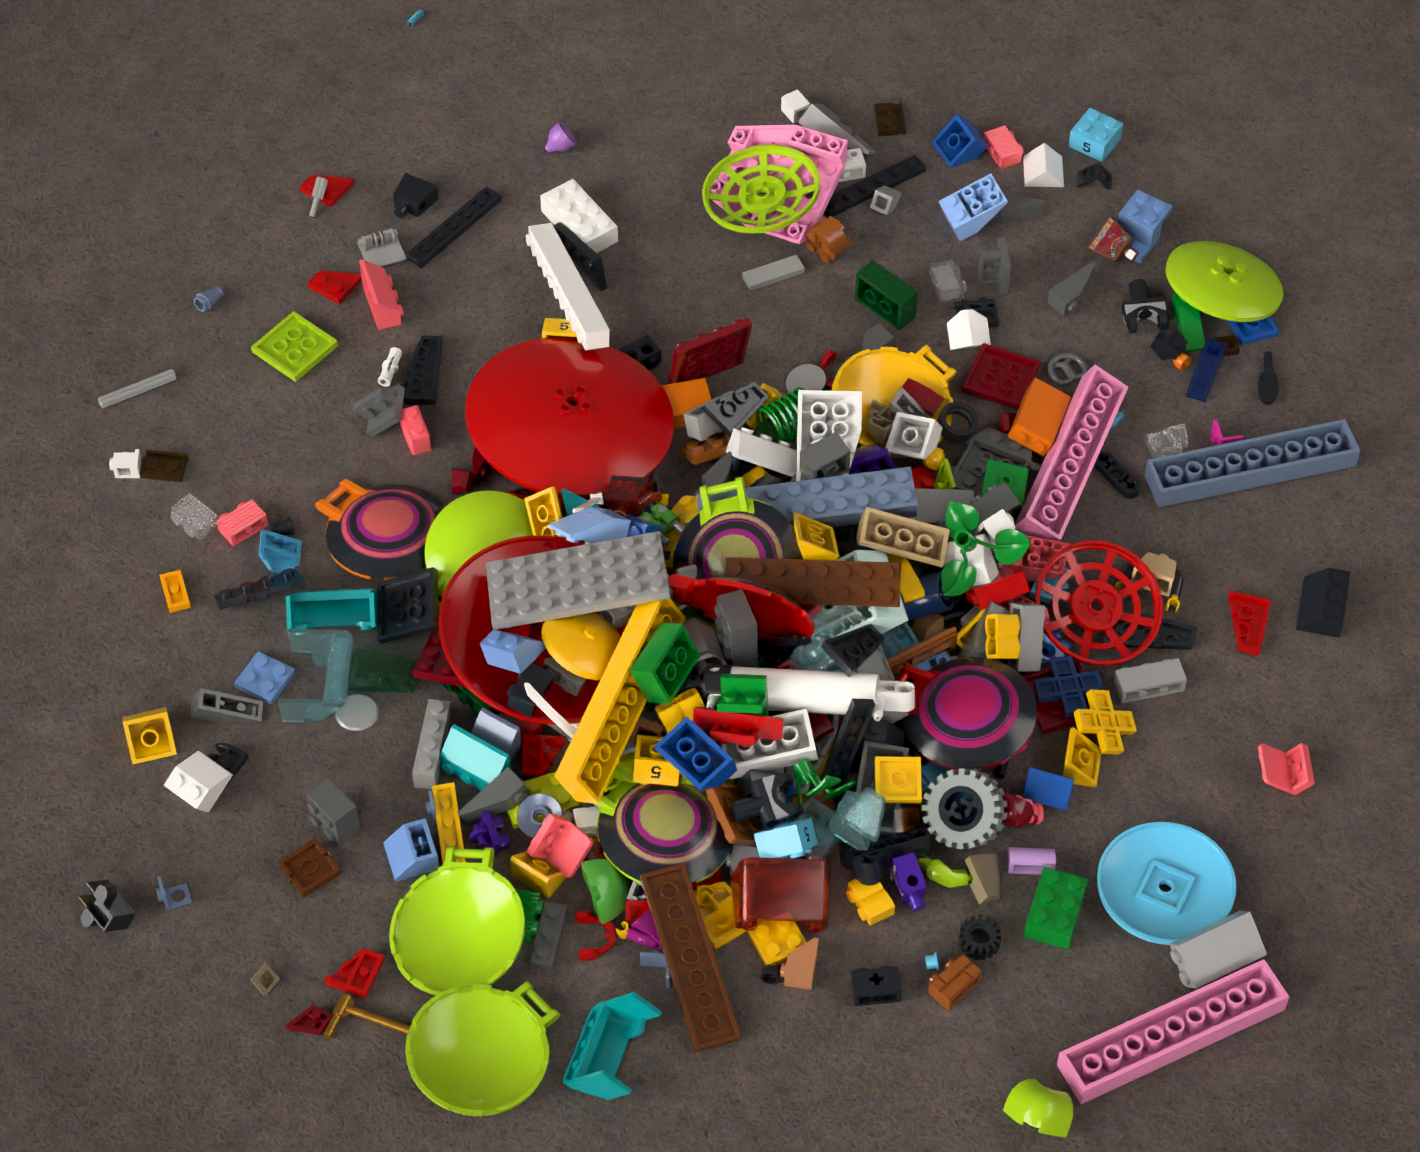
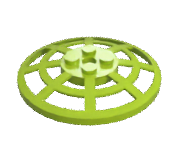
M781 145L752 146L728 155L712 168L703 184V203L709 216L716 223L729 230L741 233L771 232L793 224L813 207L820 192V177L812 160L796 149ZM767 155L785 156L796 161L790 169L779 165H768ZM759 156L760 165L747 168L739 173H736L730 167L743 159ZM802 165L812 174L814 184L803 187L801 179L796 174ZM724 171L731 179L725 185L722 194L710 193L713 183ZM768 171L779 172L784 175L778 179L768 175ZM760 172V176L753 177L747 181L743 179L745 176ZM792 179L797 189L786 191L784 184ZM736 183L741 186L738 195H728ZM814 191L813 197L800 212L795 211L801 203L803 194ZM797 196L790 208L783 205L786 198ZM709 200L722 201V206L729 216L722 219L716 216L711 209ZM728 202H740L742 209L734 213L730 209ZM776 210L782 213L777 217L766 220V214ZM747 213L758 215V220H748L742 218V216ZM787 216H790V217H791V218H788V219H786V220H784V221H782V222H779V223H776V224H773V225L765 226V224H770V223H773V222H777V221H779V220H781V219H783V218H785V217H787ZM736 220L744 224L757 225V227L737 226L730 222Z

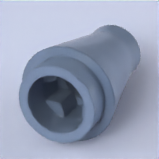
M216 286L210 290L198 293L196 298H194V305L201 312L209 311L224 296L223 290Z

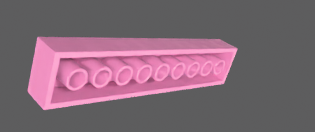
M1097 365L1091 367L1082 376L1060 424L1055 440L1048 450L1017 518L1015 529L1024 535L1054 541L1061 540L1128 390V386Z
M1263 959L1059 1052L1057 1067L1079 1103L1083 1104L1284 1011L1289 995Z

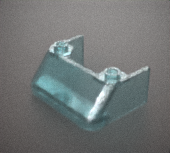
M288 629L291 652L312 653L313 663L317 667L327 668L323 700L279 699L278 703L282 722H321L347 702L354 645L352 634L345 630Z

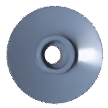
M534 794L527 797L520 804L517 811V822L520 829L526 835L534 838L543 822L537 821V816L544 815L546 818L549 813L562 816V810L559 803L553 797L546 794Z

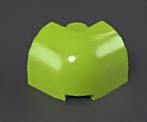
M1026 1079L1018 1083L1011 1090L1003 1108V1111L1020 1125H1024L1026 1122L1033 1127L1039 1128L1038 1133L1064 1138L1068 1134L1073 1118V1104L1067 1092L1044 1087L1036 1079Z

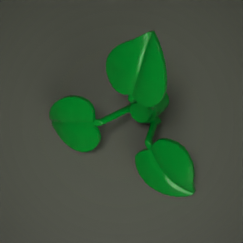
M949 501L946 511V529H949V535L954 538L955 544L961 548L960 553L963 556L964 563L960 560H952L944 566L941 573L943 595L949 597L958 596L967 592L974 585L977 572L974 567L968 565L966 552L973 551L977 544L996 549V559L1002 564L1011 565L1017 563L1029 549L1030 540L1020 531L1005 529L996 534V545L976 539L970 532L974 531L979 525L980 516L978 511L970 505Z
M805 759L792 766L797 776L794 781L797 787L798 804L802 806L800 783H803L804 786L813 783L816 787L806 793V796L825 791L827 795L822 797L823 800L837 797L857 784V780L853 777L849 783L837 789H829L840 783L841 779L826 775L822 781L817 776L809 759Z

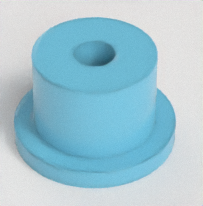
M934 952V955L925 956L927 970L937 969L939 971L937 952Z

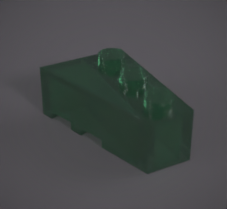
M355 648L345 671L344 692L413 693L418 683V678L413 677V670L418 659Z

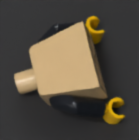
M1146 553L1140 559L1155 576L1161 595L1167 597L1171 595L1165 610L1168 611L1169 605H1174L1176 613L1180 606L1178 597L1181 596L1184 583L1183 576L1176 569L1177 562L1169 559L1166 554ZM1128 563L1123 574L1131 583L1142 579L1141 573L1131 563ZM1121 581L1115 585L1117 591L1125 588ZM1148 585L1143 588V589H1146V590H1149V591H1150V588H1149Z

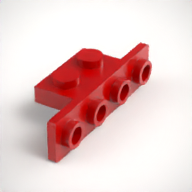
M695 707L693 709V722L702 731H710V738L716 740L719 744L731 742L738 743L742 747L754 746L759 738L778 741L782 739L783 718L749 713L717 712V709Z

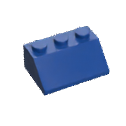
M688 717L682 720L654 746V749L700 792L721 786L737 771L734 759Z

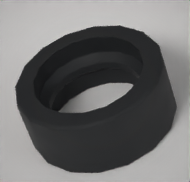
M955 401L945 405L937 419V422L942 427L941 436L953 443H963L971 439L978 426L976 411L964 402ZM958 414L964 417L969 423V428L964 431L951 428L946 421L947 415Z

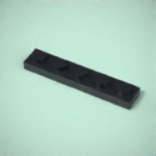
M852 698L820 777L822 781L826 775L841 779L840 783L829 789H837L843 786L876 706L873 699Z

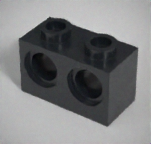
M649 335L619 349V351L634 358L646 369L655 368L662 363L661 349Z

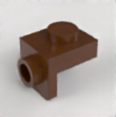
M639 717L630 736L631 743L636 746L637 735L665 737V728L657 720H647Z

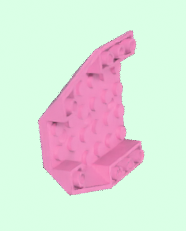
M798 125L735 126L728 141L731 148L730 154L752 146L781 145L804 153L816 165L821 186L819 196L813 207L793 224L775 231L765 232V234L799 245L808 240L807 230L822 218L845 169L848 141ZM767 155L768 165H779L790 169L796 161L785 156ZM759 156L743 159L730 167L738 173L741 170L760 165ZM802 165L796 174L801 179L803 187L814 184L812 174ZM724 171L713 183L710 193L722 194L725 185L731 179ZM768 171V175L778 179L784 175L779 172ZM760 172L745 176L743 179L747 181L753 177L760 176ZM792 179L784 184L786 191L797 189ZM736 183L728 195H738L741 186ZM807 193L803 194L801 203L795 211L800 212L811 200V198H806ZM797 196L786 198L783 205L790 208ZM712 200L718 206L724 209L722 206V201ZM728 202L730 209L734 213L742 209L740 202ZM776 210L766 214V220L777 217L782 213ZM747 213L742 218L758 220V215ZM787 216V217H785V218H783V219H781V220H779V221H777V222H773V223H770V224H765V226L773 225V224L782 222V221H784V220H786V219H788V218H791V217H790V216ZM742 223L746 227H757V225Z

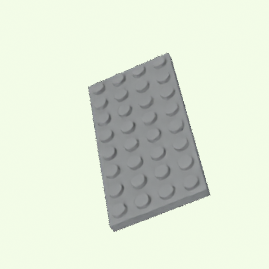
M660 531L486 562L493 630L670 598Z

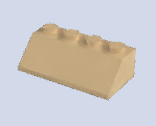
M866 507L859 520L856 539L858 545L943 568L949 529Z

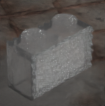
M953 259L929 264L928 275L940 303L944 304L964 299V292L967 291L966 282L961 280L960 268L954 264Z
M188 493L170 507L171 520L177 526L182 525L191 538L195 536L199 541H202L218 528L217 515L191 493Z

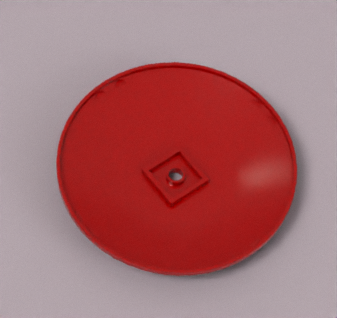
M571 337L534 339L519 343L498 353L475 375L469 387L465 406V417L470 437L477 450L493 468L515 483L537 492L555 487L558 497H561V490L563 488L582 498H590V494H597L601 491L603 493L609 490L623 491L633 487L639 482H620L612 480V477L647 478L666 457L674 431V416L669 398L662 385L648 369L634 358L613 347L585 350L577 338ZM568 402H574L577 405L571 406Z
M539 535L507 539L482 549L469 558L456 571L446 587L440 605L438 621L440 641L446 659L460 681L473 694L491 707L507 715L534 723L557 725L539 707L531 718L508 707L509 697L506 694L512 684L516 685L519 681L517 680L519 673L487 664L480 643L493 631L486 562L586 545L582 542L574 543L567 541L563 537ZM544 621L498 630L543 641L541 637ZM626 626L617 629L620 636H622ZM545 649L533 663L542 667L544 660L552 656ZM590 679L577 697L567 693L561 686L553 682L544 700L569 724L580 723L600 680Z

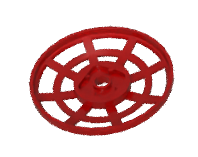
M1089 540L1069 545L1057 552L1047 562L1036 583V604H1040L1041 590L1052 595V610L1056 621L1048 624L1044 621V633L1061 652L1067 656H1072V659L1093 666H1113L1128 662L1140 655L1152 643L1160 628L1163 615V599L1155 576L1137 555L1117 544ZM1089 549L1107 551L1103 564L1090 562L1078 565L1073 553ZM1115 555L1131 563L1141 573L1143 578L1131 583L1122 572L1112 567ZM1065 557L1070 569L1060 577L1056 586L1054 587L1044 582L1050 569L1060 559ZM1099 570L1101 573L1098 580L1086 582L1081 571ZM1109 574L1119 579L1125 588L1117 591L1108 584ZM1071 576H1074L1079 586L1073 594L1061 590L1064 583ZM1147 585L1150 588L1154 602L1153 619L1140 616L1141 603L1137 591ZM1129 595L1133 602V614L1122 612V599ZM1058 599L1070 603V615L1061 618ZM1096 601L1100 603L1101 610H1094L1091 602ZM1118 620L1130 622L1128 630L1121 637H1118L1112 627ZM1077 622L1078 625L1084 628L1083 639L1074 635L1067 628V625ZM1138 625L1151 627L1144 642L1135 651L1130 653L1123 643L1132 636ZM1061 629L1069 639L1081 645L1079 655L1065 648L1051 632ZM1104 631L1111 641L1107 643H1092L1093 632ZM1115 647L1122 656L1119 659L1109 661L1088 659L1089 649L1104 650Z

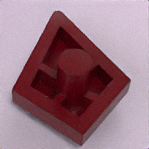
M1003 413L1000 415V432L1009 434L1017 413Z
M455 467L451 469L452 494L457 495L472 490L473 472Z
M313 1004L288 1023L286 1029L321 1036L333 1014Z

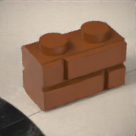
M960 955L957 959L952 958L945 965L944 971L940 974L936 972L930 978L928 993L944 1008L950 1010L981 981L982 972L964 955Z

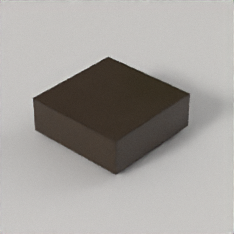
M1235 335L1214 339L1219 357L1239 355L1240 349Z

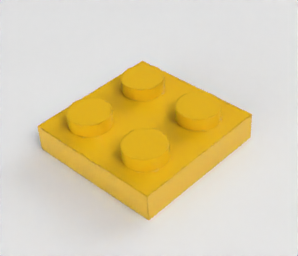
M875 756V803H921V757Z
M789 911L747 928V933L765 965L775 966L787 961L789 953L807 943Z

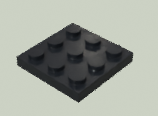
M431 567L378 582L377 641L383 644L438 629L437 569Z

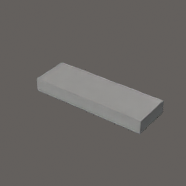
M796 254L742 272V278L749 290L752 291L805 273V268Z

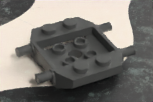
M988 427L968 441L963 442L968 445L957 466L950 465L956 484L954 490H973L974 497L979 494L981 495L985 466L988 459L1029 468L1028 472L1030 469L1039 472L1042 465L1033 462L1031 449L1007 437V434ZM991 452H994L1009 459H1002L1000 457L993 455ZM1011 460L1019 462V465L1012 463ZM1024 495L1023 504L1025 503L1028 495Z

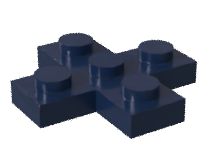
M1072 656L1050 659L1049 664L1053 677L1034 680L1033 683L1038 703L1060 700L1065 718L1074 717L1073 712L1077 709H1088L1084 696H1087L1086 693L1091 689L1104 690L1099 671L1077 673Z

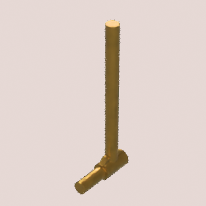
M342 993L323 1036L327 1039H332L340 1021L348 1018L349 1015L406 1035L410 1026L354 1006L353 998L350 995Z

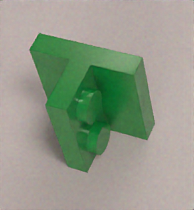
M721 675V696L717 702V712L769 716L767 675Z

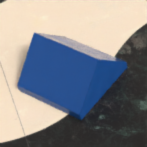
M1030 767L1023 798L1067 810L1073 793L1074 779Z

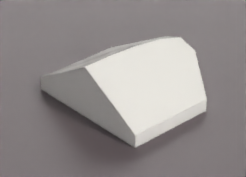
M962 310L947 323L950 350L982 347L983 343L991 345L987 318L975 310Z

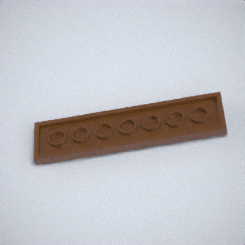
M725 557V577L748 579L765 584L785 594L797 604L900 607V562Z
M685 863L641 874L639 878L695 1052L740 1040L741 1035Z

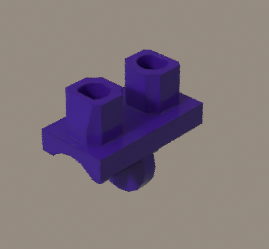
M489 811L482 812L481 821L473 826L474 831L470 834L471 841L479 843L481 847L493 848L494 857H496L498 851L508 849L510 844L507 834L498 835L497 833L503 828L501 816L491 817Z

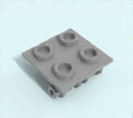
M389 228L383 231V234L381 231H378V236L375 233L361 236L357 244L364 260L380 267L407 260L397 238V230Z

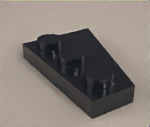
M872 624L824 640L821 648L850 677L883 645L885 638Z

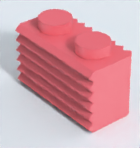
M1006 125L984 132L983 138L989 145L987 150L1000 169L1021 163L1022 154L1024 153L1023 147L1015 141L1013 132L1009 131Z
M415 405L402 409L400 426L411 454L417 455L431 451L430 434L419 407Z
M251 499L248 502L240 503L230 513L222 514L217 520L219 532L235 547L240 542H243V540L267 527L268 521L266 513Z

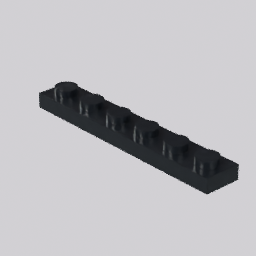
M913 155L833 194L824 213L827 217L840 214L872 198L875 190L884 185L893 188L926 172V166L916 155Z
M486 186L407 252V260L419 268H423L502 201L501 195Z

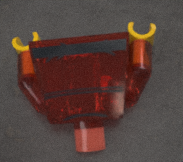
M612 475L609 489L605 488L601 491L605 505L611 511L625 518L626 514L632 516L641 515L643 510L653 502L656 505L659 503L665 506L668 505L669 494L654 492L651 479L648 477Z

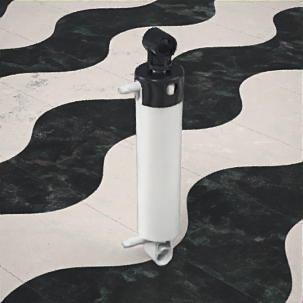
M707 664L704 674H698L697 677L692 676L690 672L675 695L676 697L684 691L695 688L700 697H702L705 708L717 709V702L721 696L720 677L722 674L767 675L769 711L793 712L807 709L808 713L846 715L852 698L873 699L876 706L871 716H874V720L880 721L883 711L908 712L915 708V687L912 683L880 680L879 674L853 673L848 677L844 672L735 667L734 665Z

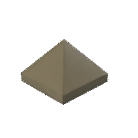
M264 963L250 980L266 996L280 978L267 963Z

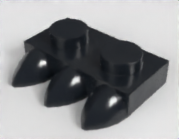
M217 743L215 747L221 755L208 754L206 756L233 774L227 783L228 785L249 759L248 753L228 743Z

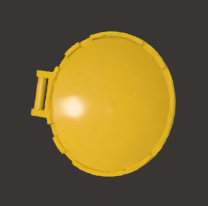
M927 344L916 354L897 350L898 348L881 347L875 350L866 349L853 355L841 366L834 379L832 391H862V423L858 444L860 446L873 444L885 449L887 442L884 445L877 442L867 428L872 401L876 400L889 406L896 393L905 381L910 378L930 388L945 399L932 417L930 415L927 417L937 421L943 407L953 402V398L950 397L947 389V383L956 375L957 371L953 367H948L939 359ZM952 414L946 417L949 426L951 425ZM940 435V438H939L938 443L943 439V437H942L941 435ZM890 453V456L895 458L907 457Z

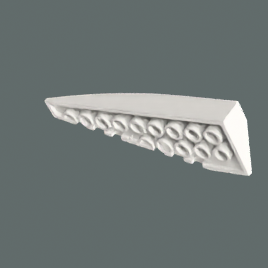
M798 390L796 481L805 480L800 472V451L808 444H814L820 441L824 435L833 434L836 431L850 450L851 467L861 434L862 391Z

